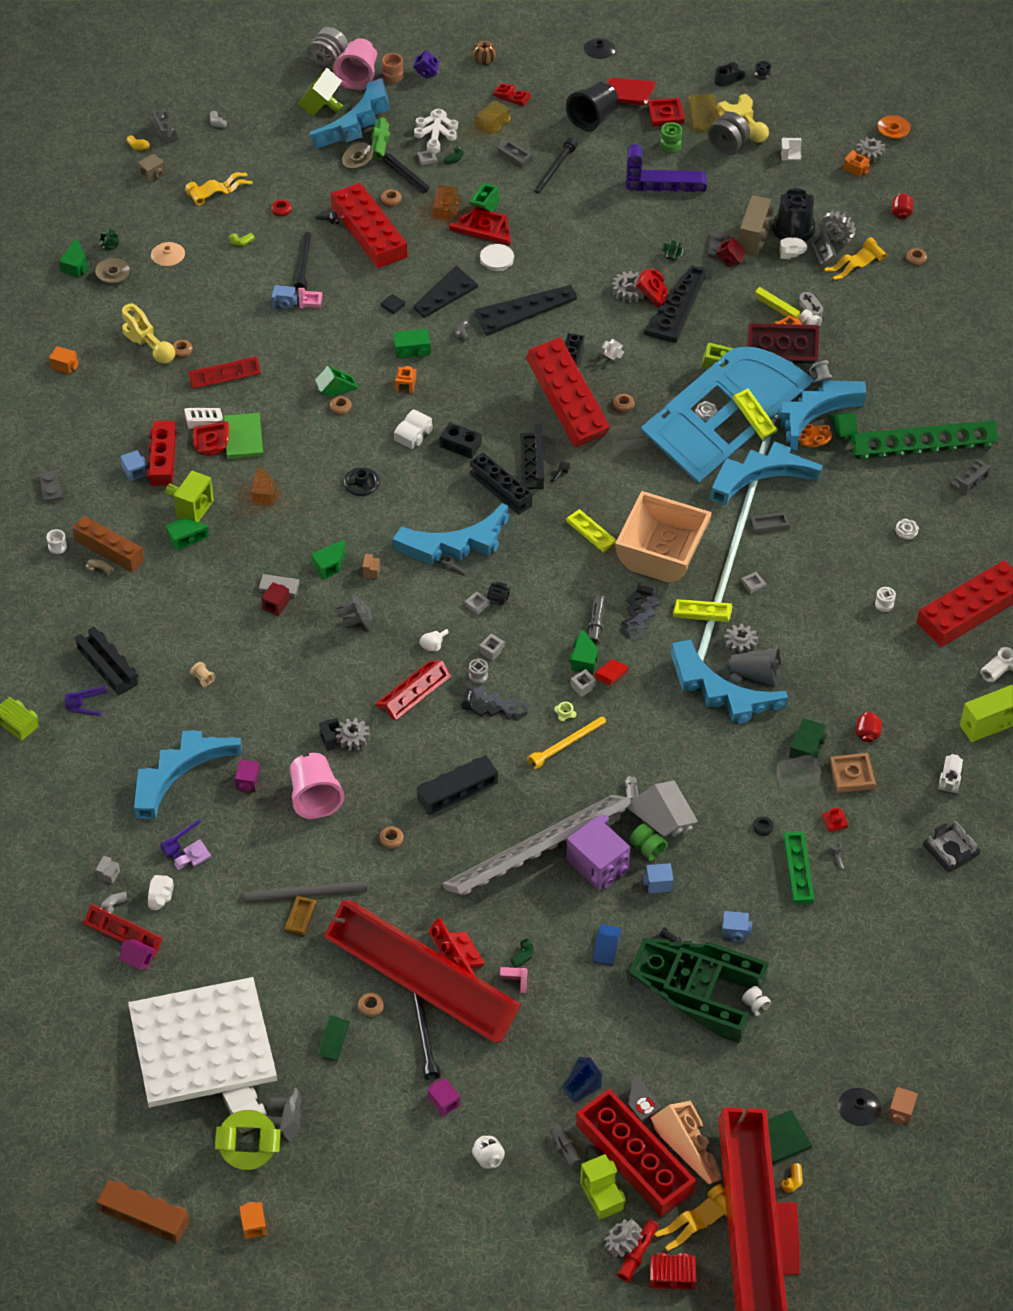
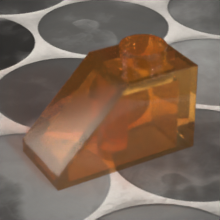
M257 466L251 492L252 504L274 506L275 500H279L280 490L276 488V481L261 466Z

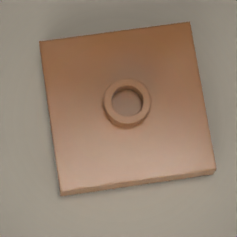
M868 753L829 757V765L837 793L876 789V781Z

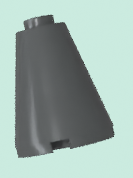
M769 648L732 655L731 659L727 661V669L730 670L731 674L736 673L746 679L777 686L781 671H779V665L782 662L780 649Z

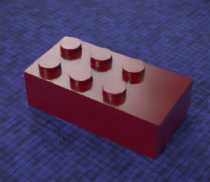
M749 323L747 347L769 351L791 362L816 363L818 362L820 325Z

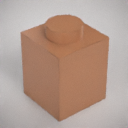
M897 1087L888 1118L897 1124H909L918 1093Z

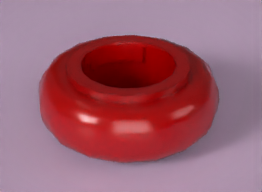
M281 199L273 202L271 205V211L276 216H286L292 209L288 201Z

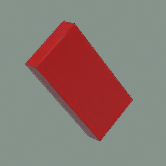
M612 659L595 672L594 678L611 686L628 672L629 667Z

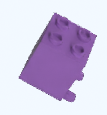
M607 815L594 818L567 838L566 860L598 890H601L603 887H610L615 878L618 876L623 877L629 870L630 846L606 825L608 822Z

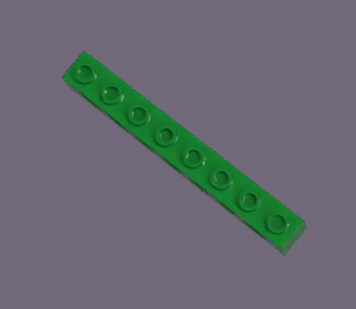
M996 420L854 433L851 435L853 456L865 459L870 458L869 455L876 454V457H886L887 453L892 452L896 456L905 455V451H911L912 454L923 453V449H929V452H938L940 448L944 447L947 448V451L957 450V446H964V449L975 448V444L989 447L998 441ZM975 430L981 434L979 440L974 437ZM957 432H961V433H962V435H963V440H962V441H959V440L957 439V437H956ZM940 433L945 435L946 440L944 443L939 440ZM923 435L928 438L926 445L921 441ZM905 437L910 439V446L904 444L903 440ZM887 439H891V440H892V442H893L892 448L887 447V445H886V440H887ZM870 440L874 441L875 443L874 450L868 447V442Z

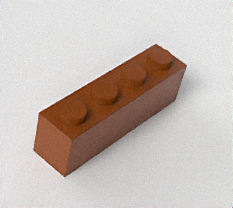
M83 516L72 527L74 541L132 573L144 561L142 547L86 516Z
M109 1180L97 1200L100 1212L178 1244L190 1222L189 1214L183 1207H174L167 1204L161 1198H152L144 1191L128 1188L125 1183L120 1181L114 1182Z

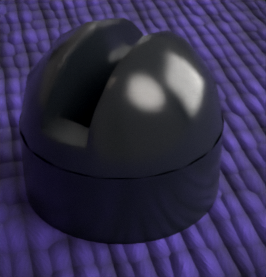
M588 1144L585 1162L602 1156L599 1147Z

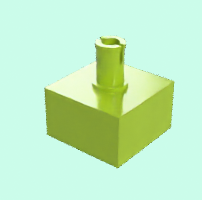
M326 69L311 84L298 105L313 116L325 104L335 113H338L343 105L334 99L332 94L341 83V80L330 70Z
M195 471L190 472L180 487L168 484L165 490L166 495L174 497L177 519L182 518L199 522L214 501L211 477Z

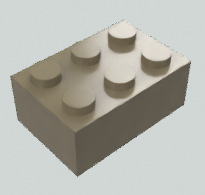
M754 195L750 199L739 235V244L746 251L745 254L758 256L759 251H763V240H767V229H770L772 219H770L774 209L771 206L772 199Z

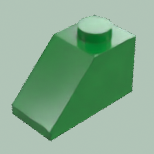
M483 183L470 200V205L493 212L499 204V186Z
M75 239L59 260L61 273L79 278L82 273L87 271L88 264L79 241Z
M329 365L315 379L318 390L324 395L334 396L359 388L352 375Z
M856 413L829 414L835 433L838 437H842V440L851 439L852 434L858 433Z
M181 518L165 525L166 536L175 550L209 538L208 526L205 523Z

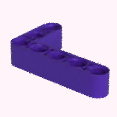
M633 144L627 149L626 189L628 191L630 189L636 191L669 190V192H705L707 190V175L704 172L642 170V147Z

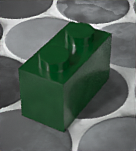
M803 718L791 745L789 757L811 765L814 759L818 760L821 752L819 746L820 744L824 745L827 734L824 733L826 725Z

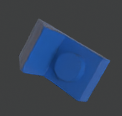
M600 925L593 962L614 966L621 928Z

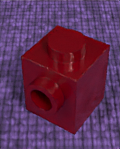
M732 237L721 242L716 255L726 266L731 267L733 265L737 266L743 261L742 258L746 251Z
M272 582L261 597L262 609L279 616L290 601L289 588Z

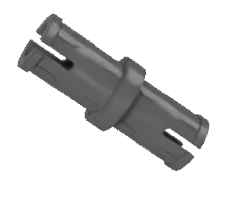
M558 1124L552 1127L549 1133L558 1145L559 1153L564 1155L570 1168L581 1164L582 1159L574 1148V1142L568 1138L562 1125Z

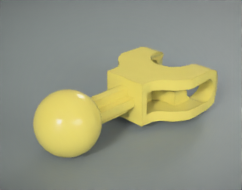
M747 94L740 95L739 102L736 105L729 104L726 101L717 104V113L720 116L726 112H734L745 119L750 129L749 138L751 141L762 143L768 138V127L762 122H755L753 120V110L751 109L753 100Z
M135 304L125 305L122 308V317L127 323L122 326L123 334L133 343L137 342L140 346L147 343L153 349V357L157 362L161 364L170 363L175 357L173 345L166 341L160 342L153 335V326L140 308ZM127 311H133L135 315L132 317Z

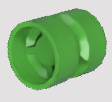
M670 122L664 124L661 128V149L668 153L679 151L681 148L682 127L677 123Z
M644 823L634 830L629 842L637 850H641V853L649 861H653L656 858L651 854L652 851H655L660 856L665 851L668 842L661 835L655 834V830L649 824Z

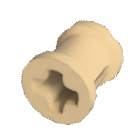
M203 662L196 663L190 670V674L196 677L203 687H206L215 680V674L209 672Z

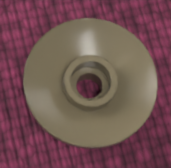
M357 143L345 151L342 162L348 169L361 168L371 160L373 149L367 143Z
M109 258L97 265L95 273L102 282L118 283L128 277L130 267L122 259Z

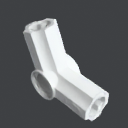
M1008 647L1001 648L998 651V655L981 669L980 674L983 676V679L987 682H994L1004 672L1013 671V650Z
M951 754L946 756L938 790L958 794L963 761L958 755Z

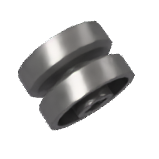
M734 112L723 113L708 129V138L712 146L728 155L735 153L750 137V129L747 122Z

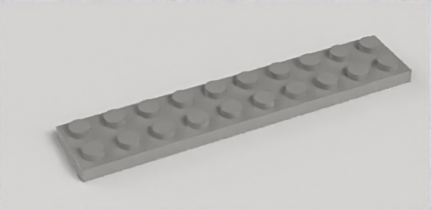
M610 795L442 883L446 891L452 893L468 894L472 891L471 888L477 885H485L489 882L490 878L502 876L507 873V869L519 867L524 864V860L536 858L541 855V851L557 847L558 843L562 840L567 841V838L594 818H599L601 815L610 816L624 812L626 810L625 807L631 805L628 797Z

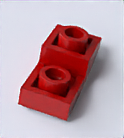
M500 83L493 92L497 98L521 106H525L531 98L530 92L515 90L514 85Z

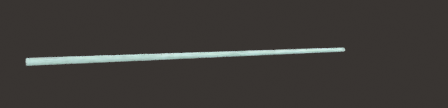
M777 415L771 419L774 425L776 423ZM771 436L762 441L759 453L766 455ZM758 480L749 484L714 602L721 603ZM707 621L698 651L702 661H704L715 621Z

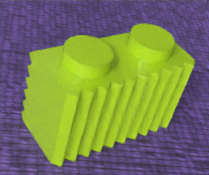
M8 697L0 704V725L21 741L39 727L37 714L33 710L28 711L25 709L21 701H15Z

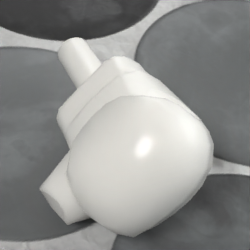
M446 629L441 633L437 631L426 633L420 638L419 643L426 651L437 652L441 648L442 637L447 635L449 631Z

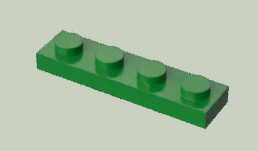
M784 832L783 838L793 905L814 904L804 832Z

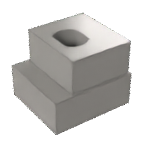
M490 634L479 645L480 654L494 661L502 653L505 642Z
M586 669L572 677L570 681L571 687L581 697L592 691L597 682Z
M103 856L96 868L97 880L113 884L120 872L119 863L113 862L110 857Z

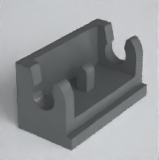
M163 109V116L159 117L157 110L152 111L153 123L163 143L179 140L177 131L169 120L166 110Z
M977 459L975 463L981 468L973 465L961 477H954L955 481L951 482L950 485L966 496L989 478L990 465Z

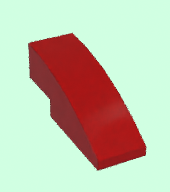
M776 1202L783 1274L800 1275L797 1202Z

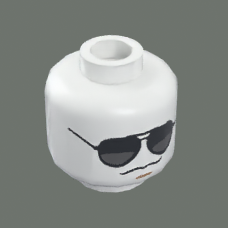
M493 1136L478 1138L472 1150L480 1166L487 1169L499 1166L505 1154L503 1147Z

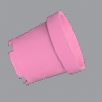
M358 38L355 41L349 42L345 51L334 62L333 74L341 80L340 85L342 87L364 90L367 88V83L373 81L377 51L368 40Z
M309 753L310 756L304 758L303 755L299 756L290 765V776L293 786L292 801L294 810L299 816L315 819L335 813L344 802V792L338 780L334 778L326 757L318 753Z

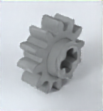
M866 138L865 141L860 140V143L857 144V154L873 160L874 163L876 159L882 160V156H885V144H881V140L876 141L875 138Z
M740 624V627L737 628L733 625L732 630L727 629L726 635H724L726 649L732 648V654L736 651H739V654L744 651L746 653L750 652V649L756 650V644H758L756 631H750L751 626L743 628V624Z
M347 718L346 724L340 722V728H336V742L341 743V748L348 746L349 751L352 750V747L359 750V745L366 747V741L370 740L369 726H365V721L358 723L357 718L353 722H350Z
M624 1219L622 1223H616L612 1230H609V1236L604 1239L607 1242L605 1244L606 1249L614 1257L618 1254L623 1257L625 1253H631L638 1246V1240L642 1238L640 1234L642 1229L633 1219L629 1222Z

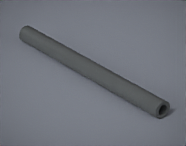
M367 881L244 892L245 902L296 898V896L308 897L367 891Z

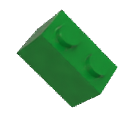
M428 328L393 332L396 358L423 357L431 354Z

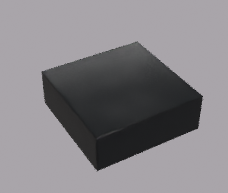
M391 294L381 302V307L392 314H395L405 306V301L394 294Z

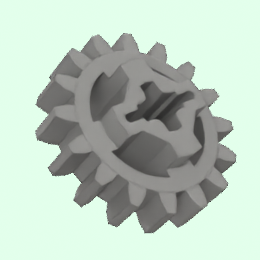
M830 211V213L826 212L821 218L819 225L822 228L820 232L826 233L830 241L834 240L835 243L840 242L842 245L845 242L849 243L855 235L856 228L853 227L855 223L850 222L851 218H846L845 213L840 215L839 211L836 214L833 211Z
M624 271L623 275L617 274V278H613L612 290L613 295H616L617 299L622 298L623 302L628 300L629 303L632 300L638 302V298L644 299L646 295L636 286L639 272L632 274V271H629V274H626Z

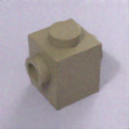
M155 154L138 162L139 174L148 182L165 174V163Z

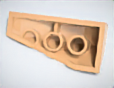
M691 1101L668 1105L651 1117L655 1131L708 1184L722 1180L715 1157L706 1151L707 1145L710 1143L707 1137H703L700 1134L698 1128L703 1127V1124Z

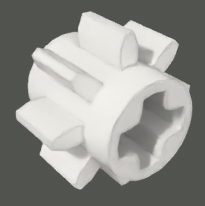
M614 339L610 342L606 340L602 346L605 349L603 354L612 360H615L616 357L620 359L624 354V351L621 350L623 345Z

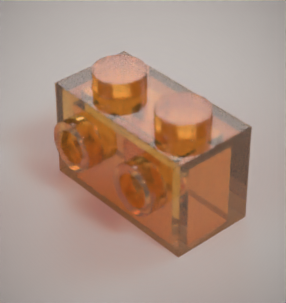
M438 185L433 204V219L453 221L454 216H457L458 206L456 204H460L461 195L458 194V187Z

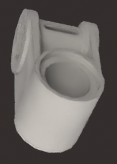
M828 360L816 362L807 370V375L814 380L812 384L822 383L823 380L828 381L832 378L827 366L829 364Z

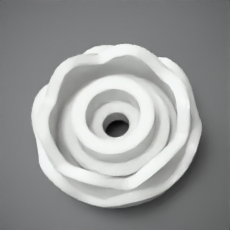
M708 401L698 404L695 409V414L703 421H708L718 412L715 404Z
M903 519L897 523L895 531L900 538L910 540L918 534L919 527L915 521Z

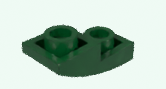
M330 1015L317 1053L318 1056L338 1061L350 1021Z

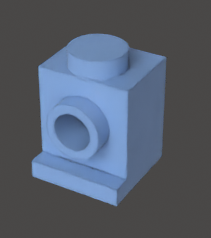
M274 286L271 297L272 308L276 309V306L293 308L294 305L298 304V295H296L295 287Z

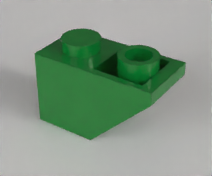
M345 540L311 554L312 566L322 579L339 573L346 555Z
M581 630L579 637L574 639L573 648L575 649L574 652H570L568 663H571V670L582 672L586 669L593 675L598 661V648L586 632Z

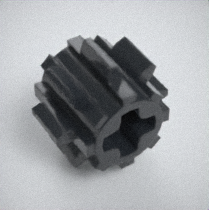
M502 582L491 583L487 599H490V603L496 605L506 604L509 599L510 588Z

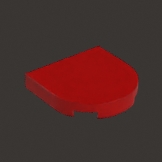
M656 269L642 271L636 286L656 307L663 306L668 293V288H665L663 282L665 280L664 277Z
M228 421L194 427L193 445L197 452L204 456H212L223 451L229 443L230 425Z

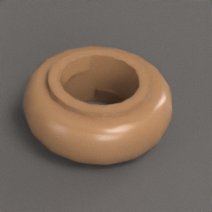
M387 190L381 195V201L386 206H396L402 199L401 194L396 190Z
M914 248L907 252L906 259L910 264L919 266L926 262L927 254L921 249Z
M178 340L172 344L175 349V357L184 358L192 353L193 347L189 341ZM179 347H186L183 350L178 349Z
M619 394L613 399V407L619 412H629L634 408V399L628 394ZM621 401H627L628 403H627V404H621V403H619V402H621Z
M337 396L330 402V409L338 415L348 413L352 407L349 398L344 396ZM338 403H343V404H345L344 406H341V407H340V406H337Z
M394 826L384 828L379 834L380 844L388 849L399 847L404 840L402 831ZM390 834L397 836L394 840H388L385 837Z
M375 993L363 995L358 1002L360 1013L367 1017L379 1015L384 1008L383 999ZM369 1001L377 1003L374 1008H367L365 1006Z

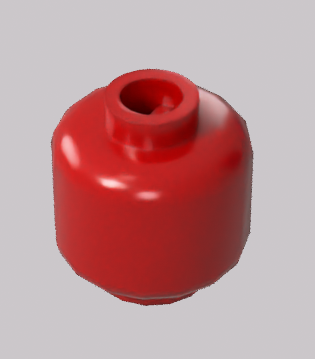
M905 193L895 196L892 199V214L897 216L898 219H906L913 214V199Z
M866 712L857 718L856 735L862 738L863 742L872 743L881 736L882 720L877 714Z

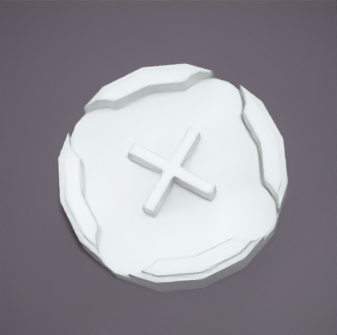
M492 244L481 251L480 261L489 270L503 271L513 264L514 254L505 245Z

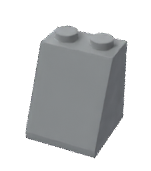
M674 780L654 784L630 801L631 805L627 806L630 811L663 836L672 835L674 837L680 833L686 834L693 829L692 825L698 822Z

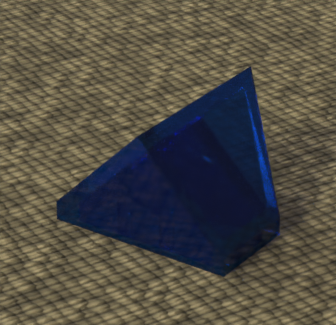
M579 1057L569 1079L562 1088L574 1103L601 1088L602 1073L590 1057Z

